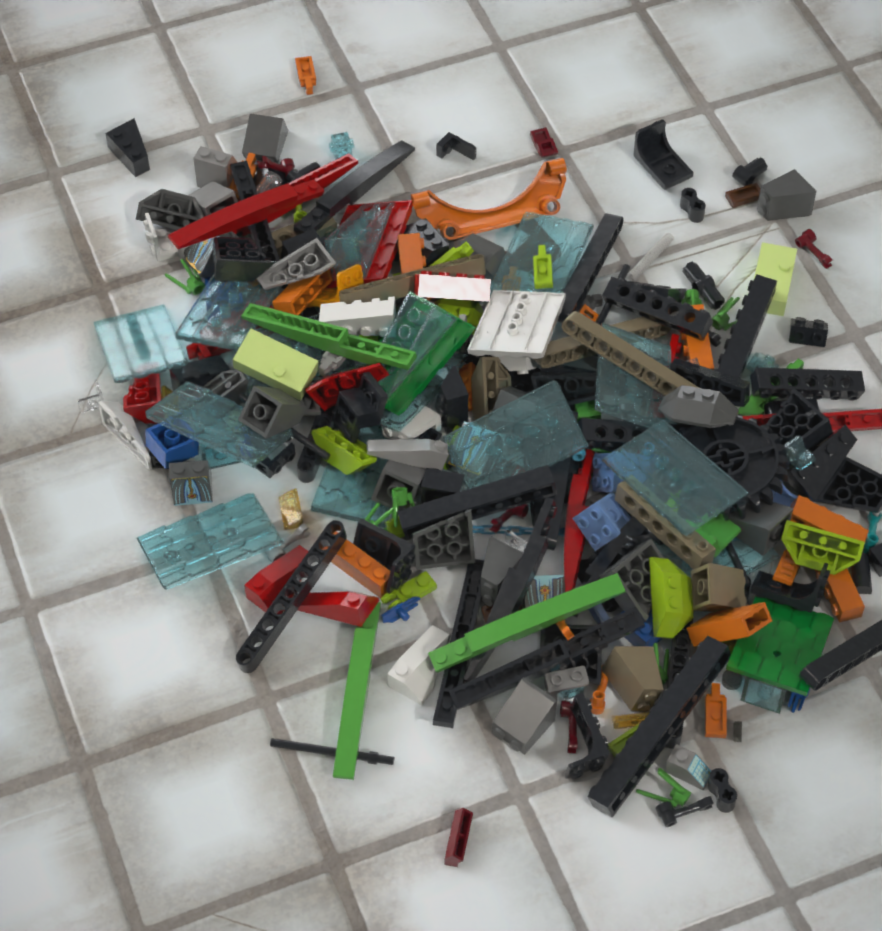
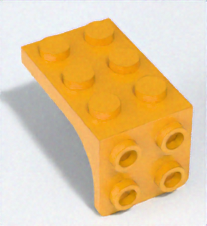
M355 264L339 272L336 276L338 289L325 288L306 308L319 307L320 309L321 304L340 302L339 291L363 285L361 265Z

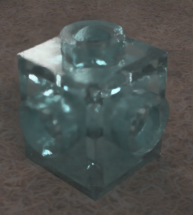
M348 132L331 135L329 149L333 153L335 160L348 153L352 155L354 141L353 138H349Z
M756 352L746 368L753 372L756 367L779 368L780 365L775 362L776 359L773 356Z

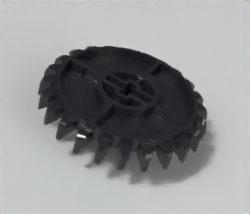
M740 414L737 415L734 425L727 424L713 428L691 425L690 428L682 427L679 429V436H673L669 440V447L665 448L663 452L664 460L661 464L662 472H665L663 482L664 485L671 483L669 488L670 496L673 497L681 491L679 496V505L681 507L693 498L692 512L694 515L698 513L703 504H706L708 519H712L716 508L721 507L724 520L728 521L731 507L734 506L741 519H744L747 503L751 505L756 513H759V497L761 496L769 505H772L773 493L771 489L781 495L783 493L781 481L788 482V472L786 469L789 470V459L787 458L785 445L780 444V437L774 433L770 434L769 426L757 425V419L750 418L745 420L743 415Z

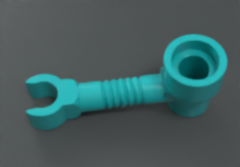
M869 512L867 516L869 532L862 553L867 555L869 549L876 546L879 540L876 535L877 523L882 517L881 512L878 517L874 516L872 512Z

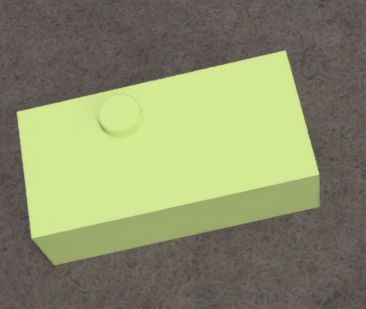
M762 242L755 276L757 274L777 280L776 291L767 313L784 316L797 249Z
M252 328L233 358L234 369L273 388L281 389L298 400H302L306 393L305 389L310 386L319 370L318 360Z

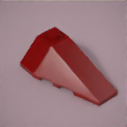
M159 363L140 366L134 377L133 385L129 386L128 394L123 397L124 412L145 424L165 421Z
M376 363L328 375L311 384L305 390L325 411L336 405L339 391L359 387L362 373L370 372L378 382L389 376V372L381 363Z
M298 545L256 573L244 585L246 598L266 612L306 556L308 550ZM280 610L277 614H282L285 610Z
M313 592L307 595L297 611L362 627L380 600L378 597L356 592Z

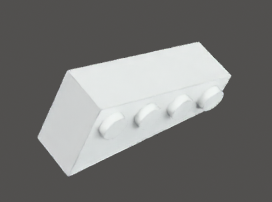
M395 296L388 297V300L380 301V298H374L372 302L364 303L361 300H355L351 304H346L345 302L321 304L319 321L347 328L351 335L394 337L396 325Z

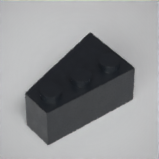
M220 355L171 366L169 371L172 389L184 405L193 393L220 373L231 369Z

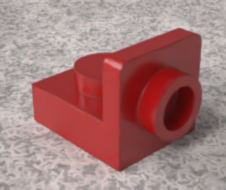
M203 340L186 346L189 360L196 357L198 360L212 357Z

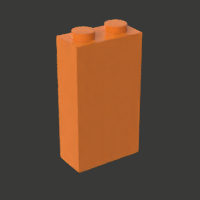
M762 602L711 612L686 629L695 647L704 641L707 636L720 642L749 637L772 622V618L766 603Z

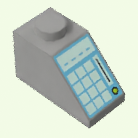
M676 744L667 760L665 772L704 790L709 781L711 770L696 753Z

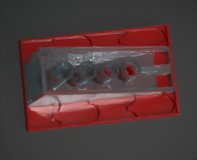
M412 200L347 205L339 227L324 240L327 252L336 262V265L329 269L333 281L327 288L338 287L337 274L355 264L361 265L363 284L388 277L392 268V262L398 251L397 237L399 234H404L406 224L412 213Z

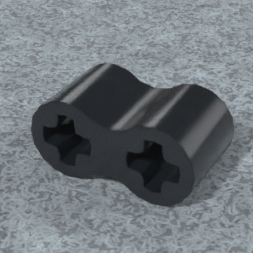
M683 189L680 199L681 209L688 213L690 221L694 223L703 221L706 208L705 202L697 197L695 189Z
M715 768L709 776L708 790L715 795L718 810L729 813L735 808L737 792L728 782V773L724 769Z

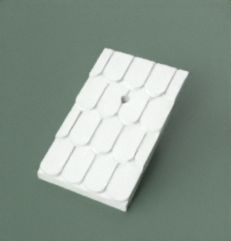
M493 290L467 349L468 354L475 356L491 355L494 357L505 355L513 358L525 356L532 359L544 357L565 302V293Z

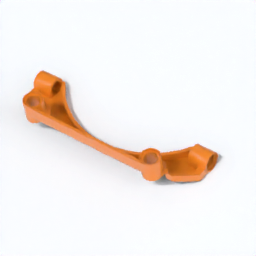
M563 157L544 162L532 183L520 195L494 208L482 210L459 208L441 200L430 190L411 194V200L418 218H426L435 229H440V233L444 238L454 240L472 233L478 234L557 214L560 210V203L557 199H560L566 182V163ZM549 202H553L554 208L552 211H549L547 209V205ZM448 227L453 228V234L451 236L446 235V229Z

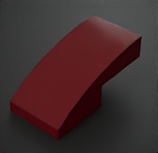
M547 127L530 131V137L541 158L558 154L553 138H550Z

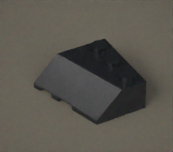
M426 218L406 225L404 234L420 233V238L424 239V249H421L422 256H425L426 266L423 268L429 267L449 251L448 243ZM397 251L394 261L399 260V251Z
M556 624L541 630L540 648L559 639H562V641L566 639ZM567 624L574 635L593 627L592 625ZM602 650L558 670L585 666L589 681L601 686Z

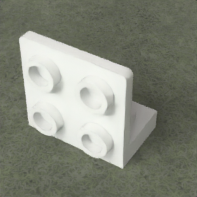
M145 213L146 220L143 221L145 230L148 231L145 232L147 242L152 244L150 245L152 256L156 255L158 262L178 257L176 246L168 238V235L171 234L170 229L164 227L155 230L149 213Z

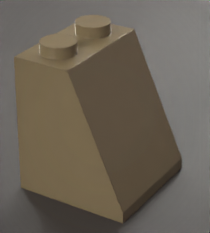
M708 563L691 570L693 611L716 612L746 606L747 600L744 593L746 580L742 569Z
M615 646L602 666L603 673L631 711L646 712L650 710L663 691L654 648L652 646Z

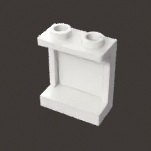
M415 399L400 416L392 413L382 420V434L390 440L414 439L429 428H433L438 432L441 430V415Z

